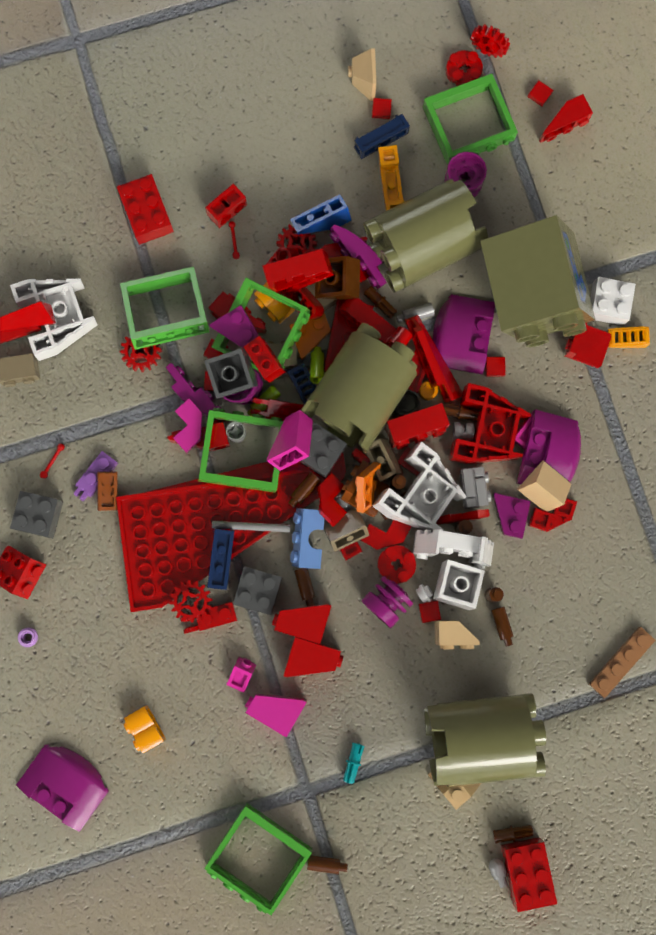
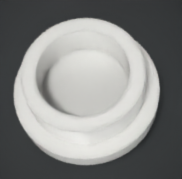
M419 585L416 592L422 602L432 601L431 596H433V593L429 586Z

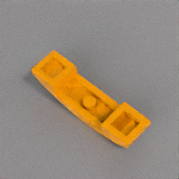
M397 145L378 147L386 211L404 202Z

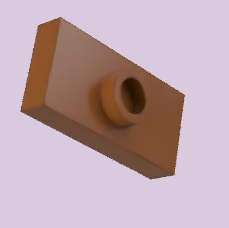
M117 471L97 472V510H118L116 501Z

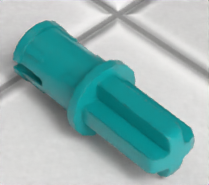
M354 742L352 743L349 759H346L348 763L343 777V781L349 784H353L365 748L364 745Z

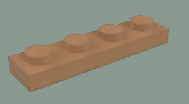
M638 627L588 685L601 697L606 698L656 640L642 627Z

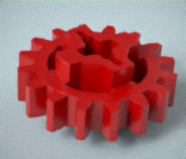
M486 24L483 27L478 25L471 34L470 40H472V45H476V49H480L481 53L487 54L489 57L493 55L497 58V56L502 57L506 55L510 46L509 38L504 37L505 33H500V29H493V26L489 28Z
M290 224L288 225V230L282 229L283 235L278 234L280 241H276L277 246L282 248L285 247L284 243L287 240L289 243L287 247L295 248L300 255L309 253L315 249L314 247H317V242L314 241L316 239L315 234H294L297 232ZM307 240L309 241V247H308V249L306 248V245H305V243L307 242Z
M125 337L127 342L121 343L124 349L120 350V353L125 355L121 359L123 362H127L126 366L128 368L133 365L134 371L140 368L141 372H144L146 367L151 370L150 365H158L155 360H161V356L158 354L162 352V349L158 347L160 344L153 345L152 355L150 354L151 346L141 348V350L145 351L146 355L138 352L137 349H134L131 338ZM131 347L132 353L129 356V349Z
M188 580L187 585L184 582H180L181 588L174 587L176 594H170L174 598V601L169 602V604L174 605L171 611L178 612L176 618L183 616V622L190 618V622L193 623L195 617L199 621L202 620L201 614L207 616L206 608H212V606L208 605V602L213 601V598H208L207 596L211 591L204 590L205 584L200 587L199 581H196L194 585L191 580ZM189 588H195L199 590L200 593L194 594L191 592ZM182 592V602L178 603L179 596ZM189 596L191 598L199 597L198 599H196V601L193 602L194 606H192L191 604L183 606V604L187 603V601L189 600ZM204 599V605L200 610L199 603ZM185 608L189 609L193 615L186 614L182 610Z

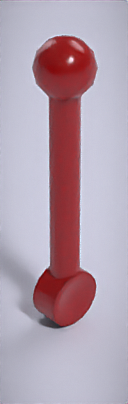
M230 221L228 226L231 228L234 249L232 256L234 259H239L240 254L237 251L234 229L236 224L234 221Z
M58 444L57 451L46 469L40 472L41 478L46 479L48 477V471L59 453L65 448L64 444Z

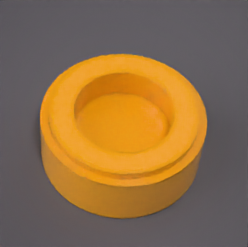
M425 381L421 384L419 395L424 400H433L438 394V387L431 388L429 381Z

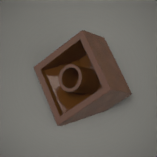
M349 256L329 258L334 276L315 283V298L337 300L359 298L360 260Z

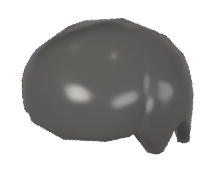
M407 390L394 410L396 415L401 417L419 411L421 400L418 394L412 390Z

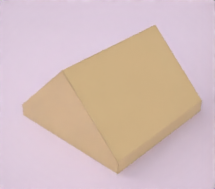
M542 461L517 489L542 510L548 512L565 504L571 483L545 461Z

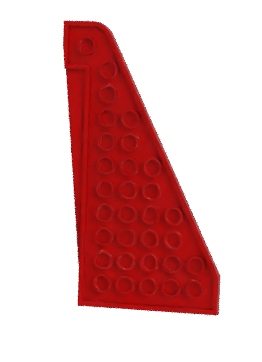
M343 453L329 473H332L340 482H342L346 473ZM263 462L219 473V475L271 482L274 466L269 462ZM297 462L279 471L277 491L275 493L199 482V479L139 494L116 497L130 611L137 612L163 608L170 601L174 600L170 594H176L174 587L181 588L180 582H184L187 585L188 580H191L194 585L196 581L200 582L209 576L214 537L212 521L283 524L294 516L296 508L304 509L319 499L317 487L325 478L301 462ZM312 472L321 482L302 504L298 503L293 508L288 504L292 499L290 495L307 475ZM233 530L234 538L231 560L272 531Z

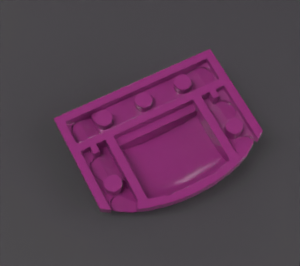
M451 294L439 310L433 328L432 340L449 369L483 375L494 318L495 302Z
M534 409L516 484L521 485L542 461H545L571 482L581 455V432L577 420Z
M44 745L16 786L28 798L31 797L61 819L62 823L80 832L109 792L108 787L105 788L101 779L102 776L98 770L78 753L64 747Z

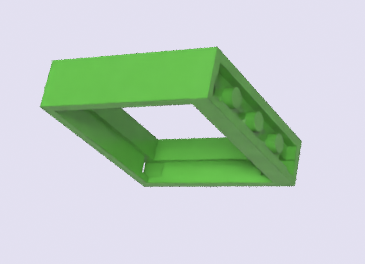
M493 74L424 99L423 110L447 165L458 153L473 152L479 155L484 151H493L502 144L508 145L509 142L515 140L518 133ZM489 90L506 131L452 151L435 110Z
M194 266L120 283L130 337L135 350L210 332ZM192 282L200 317L136 332L129 296Z
M245 278L229 312L240 305L245 309L254 290L300 312L277 358L282 367L285 368L283 365L286 359H289L293 353L292 347L294 342H298L302 332L300 330L303 324L306 325L310 319V310L285 296ZM218 333L212 348L224 354L232 352L226 348L229 339ZM250 360L252 368L258 370L253 361Z
M220 408L209 410L198 481L275 493L279 478V470L273 467L271 482L206 473L214 418L279 428V431L283 424L282 418L271 417V419H264L263 415L259 414L245 416L240 411L226 413L224 409Z
M246 803L204 869L211 875V878H218L224 882L223 885L228 890L237 891L245 902L249 903L251 901L257 905V910L272 915L312 854V847ZM245 816L301 854L271 901L215 863Z

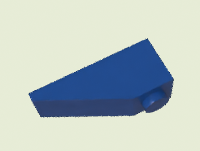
M341 194L291 218L290 221L297 234L300 235L330 230L332 226H342L352 221L348 206Z

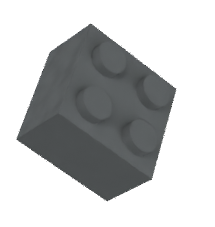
M244 348L204 360L216 399L258 386L248 353Z
M314 422L312 425L309 457L299 462L323 478H326L346 449L347 443Z
M20 491L10 529L54 539L63 501Z
M244 567L233 605L272 615L282 577Z

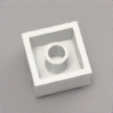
M598 277L592 284L590 296L595 320L624 326L630 320L636 284Z
M451 560L442 562L433 600L466 610L476 609L485 571Z

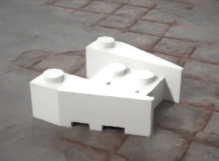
M27 279L10 285L15 301L20 309L39 301L52 306L56 323L44 325L46 332L28 337L33 354L38 361L59 354L97 326L94 316L84 319L75 292L85 289L81 279Z
M423 442L414 445L404 461L420 473L403 498L392 489L387 488L380 493L372 506L387 518L422 530H431V532H433V529H441L443 531L444 529L436 524L437 520L452 498L459 501L465 499L466 495L460 486L454 482L449 470L443 466L438 454Z
M433 529V532L431 530H417L415 532L412 553L417 555V559L428 560V557H433L439 553L450 555L453 552H458V556L470 558L469 564H474L475 568L485 570V566H491L494 542L483 536L477 537L442 531L441 529Z

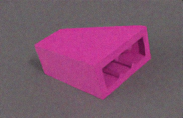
M301 410L287 416L268 454L267 462L281 471L309 457L313 420Z
M256 694L254 698L250 696L245 707L248 709L245 713L287 737L307 701L301 698Z

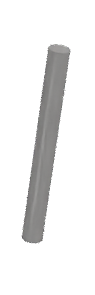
M212 521L213 529L290 532V525Z

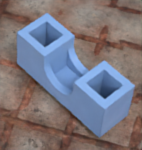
M296 508L293 517L295 531L292 534V542L294 544L290 555L292 566L321 569L322 549L312 548L308 538L312 531L324 530V518L319 513V510Z

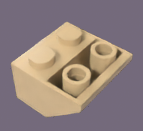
M435 621V644L439 645L440 649H454V645H460L462 649H474V645H480L479 640L459 621Z

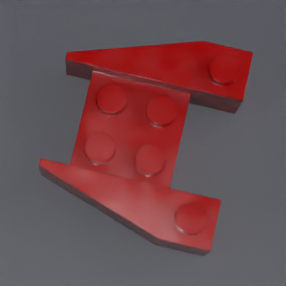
M472 383L465 385L460 405L479 410L473 442L455 439L452 442L449 460L463 464L517 460L523 457V454L513 452L519 419L525 421L531 417V414L508 402L506 398L495 394L488 387Z

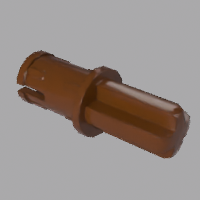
M370 286L364 292V295L375 304V308H379L388 318L395 316L397 310L374 287Z
M443 403L446 415L457 417L458 420L462 418L477 422L478 417L471 416V414L479 415V410L465 408L463 405L456 406Z
M511 825L510 828L493 830L495 844L512 840L516 842L515 839L534 835L532 825L515 828Z

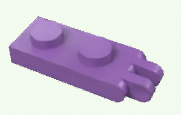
M101 451L76 483L77 489L73 495L77 497L81 492H84L79 498L81 501H84L87 496L91 498L97 491V472L113 471L118 463Z

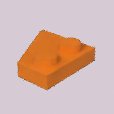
M323 313L321 318L309 319L306 325L303 324L300 330L302 332L298 342H295L300 359H305L306 355L314 347H317L320 341L331 332L325 313ZM294 324L289 325L290 330H292Z
M373 462L357 475L355 479V485L357 486L355 497L357 512L364 513L373 505L374 493L378 482L373 479L375 471L381 468V463Z

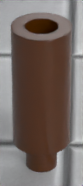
M310 472L290 495L292 499L288 504L293 508L298 503L302 504L321 480Z
M396 475L390 483V488L394 492H400L406 485L405 477Z
M463 520L455 526V532L467 535L473 529V525L469 520Z
M308 568L295 570L294 573L302 601H306L307 607L313 606V598L316 596Z
M494 587L488 588L484 595L487 601L498 602L503 599L504 593L502 589Z
M505 606L491 610L500 641L504 640L505 647L513 645L511 638L514 635Z
M310 855L307 870L339 875V871L347 872L348 864L341 863V859Z

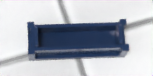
M403 114L395 115V119L360 138L357 136L354 140L356 143L354 149L362 160L378 151V147H385L407 135L410 125Z
M214 528L209 576L206 586L207 588L227 590L234 531Z

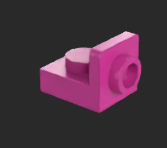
M239 657L226 685L244 693L256 668V664L252 663L249 659Z

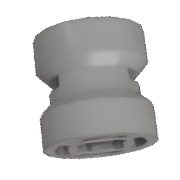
M234 421L226 427V434L230 441L239 443L245 439L246 430L242 423Z
M454 422L453 441L461 439L473 442L474 424Z

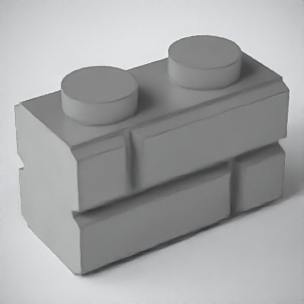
M484 467L461 469L459 471L461 489L466 495V498L463 499L464 509L487 507L489 502H491V492L487 490L486 483H489L488 472L484 471Z

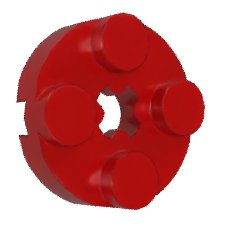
M461 50L452 53L446 66V76L456 86L480 78L483 71L482 61L475 51ZM462 66L468 67L467 72H463L460 68Z
M394 545L386 548L380 554L377 567L382 577L384 576L396 584L407 582L414 575L416 560L414 554L408 548ZM399 559L402 568L394 570V566L391 563Z

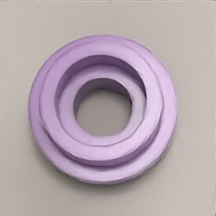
M24 628L18 634V642L23 647H32L38 640V634L33 628ZM27 634L31 635L30 641H27L25 638Z

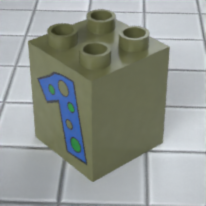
M557 215L480 241L502 332L516 338V342H525L526 347H536L548 343V334L562 331L563 336L568 337L587 331L585 323L594 321L595 316L575 234Z

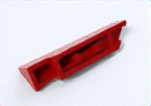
M39 301L0 317V344L41 331V326L55 324L52 306Z
M415 315L405 319L407 328L413 335L412 341L431 388L439 387L445 403L461 397L462 390L420 317Z

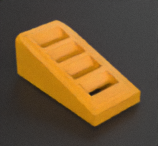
M649 327L608 329V333L612 336L608 348H646L650 344ZM615 333H618V343H615ZM623 333H626V342H623ZM631 333H634V342H631Z

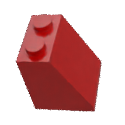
M326 604L282 610L279 614L275 613L272 625L275 626V631L320 644L332 605Z
M295 637L283 676L293 677L335 671L336 667H341L344 656L341 655V650Z

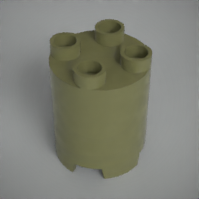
M450 179L363 222L365 232L372 242L368 245L388 268V271L384 272L388 285L394 293L482 249L480 241L488 238L487 229L485 226L477 229L474 228L468 209L475 205L476 201L461 180L454 182L453 179Z
M361 323L357 331L351 333L301 411L310 418L314 415L322 418L324 423L328 425L327 431L347 443V446L353 448L360 440L359 445L363 448V452L367 453L417 376V365L411 360L414 352L409 347L395 341L390 348L379 341L381 334L375 328L366 323Z
M532 693L437 703V705L427 706L424 709L426 735L432 736L435 759L429 760L434 786L447 785L451 787L545 777L544 756L541 751L536 752V746L546 745V731L542 720L532 721L531 719L536 718V703Z

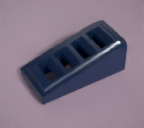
M303 363L287 373L305 405L308 400L305 396L312 393L316 385L310 381V373ZM303 371V375L297 378L294 377L296 374ZM307 378V382L298 385V382ZM311 385L312 388H310V389H308V390H306L305 392L302 393V391H301L302 389H304V388H306L307 386Z

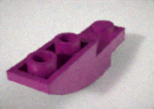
M337 225L332 226L329 230L331 232L330 237L335 244L338 243L341 247L340 252L342 256H349L360 260V269L367 273L369 276L368 281L372 287H376L378 290L387 282L377 268L383 263L369 245L352 232Z
M172 363L166 366V369L176 381L171 388L184 402L190 399L203 413V416L207 418L209 410H213V408L222 409L219 405L215 406L212 400L214 398L208 390L204 392L200 388L194 392L196 387L190 380L186 382L182 377L185 373L179 366L175 367ZM214 418L215 421H216V420H219L220 422H225V421H226V420H223V419H216V418Z

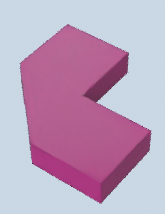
M190 399L175 410L187 426L173 439L186 453L201 441L203 413Z

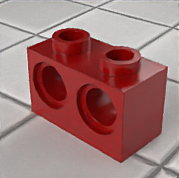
M233 183L205 207L207 216L220 229L247 206L246 196Z
M258 336L244 346V349L262 377L269 383L286 372L266 340L261 336Z

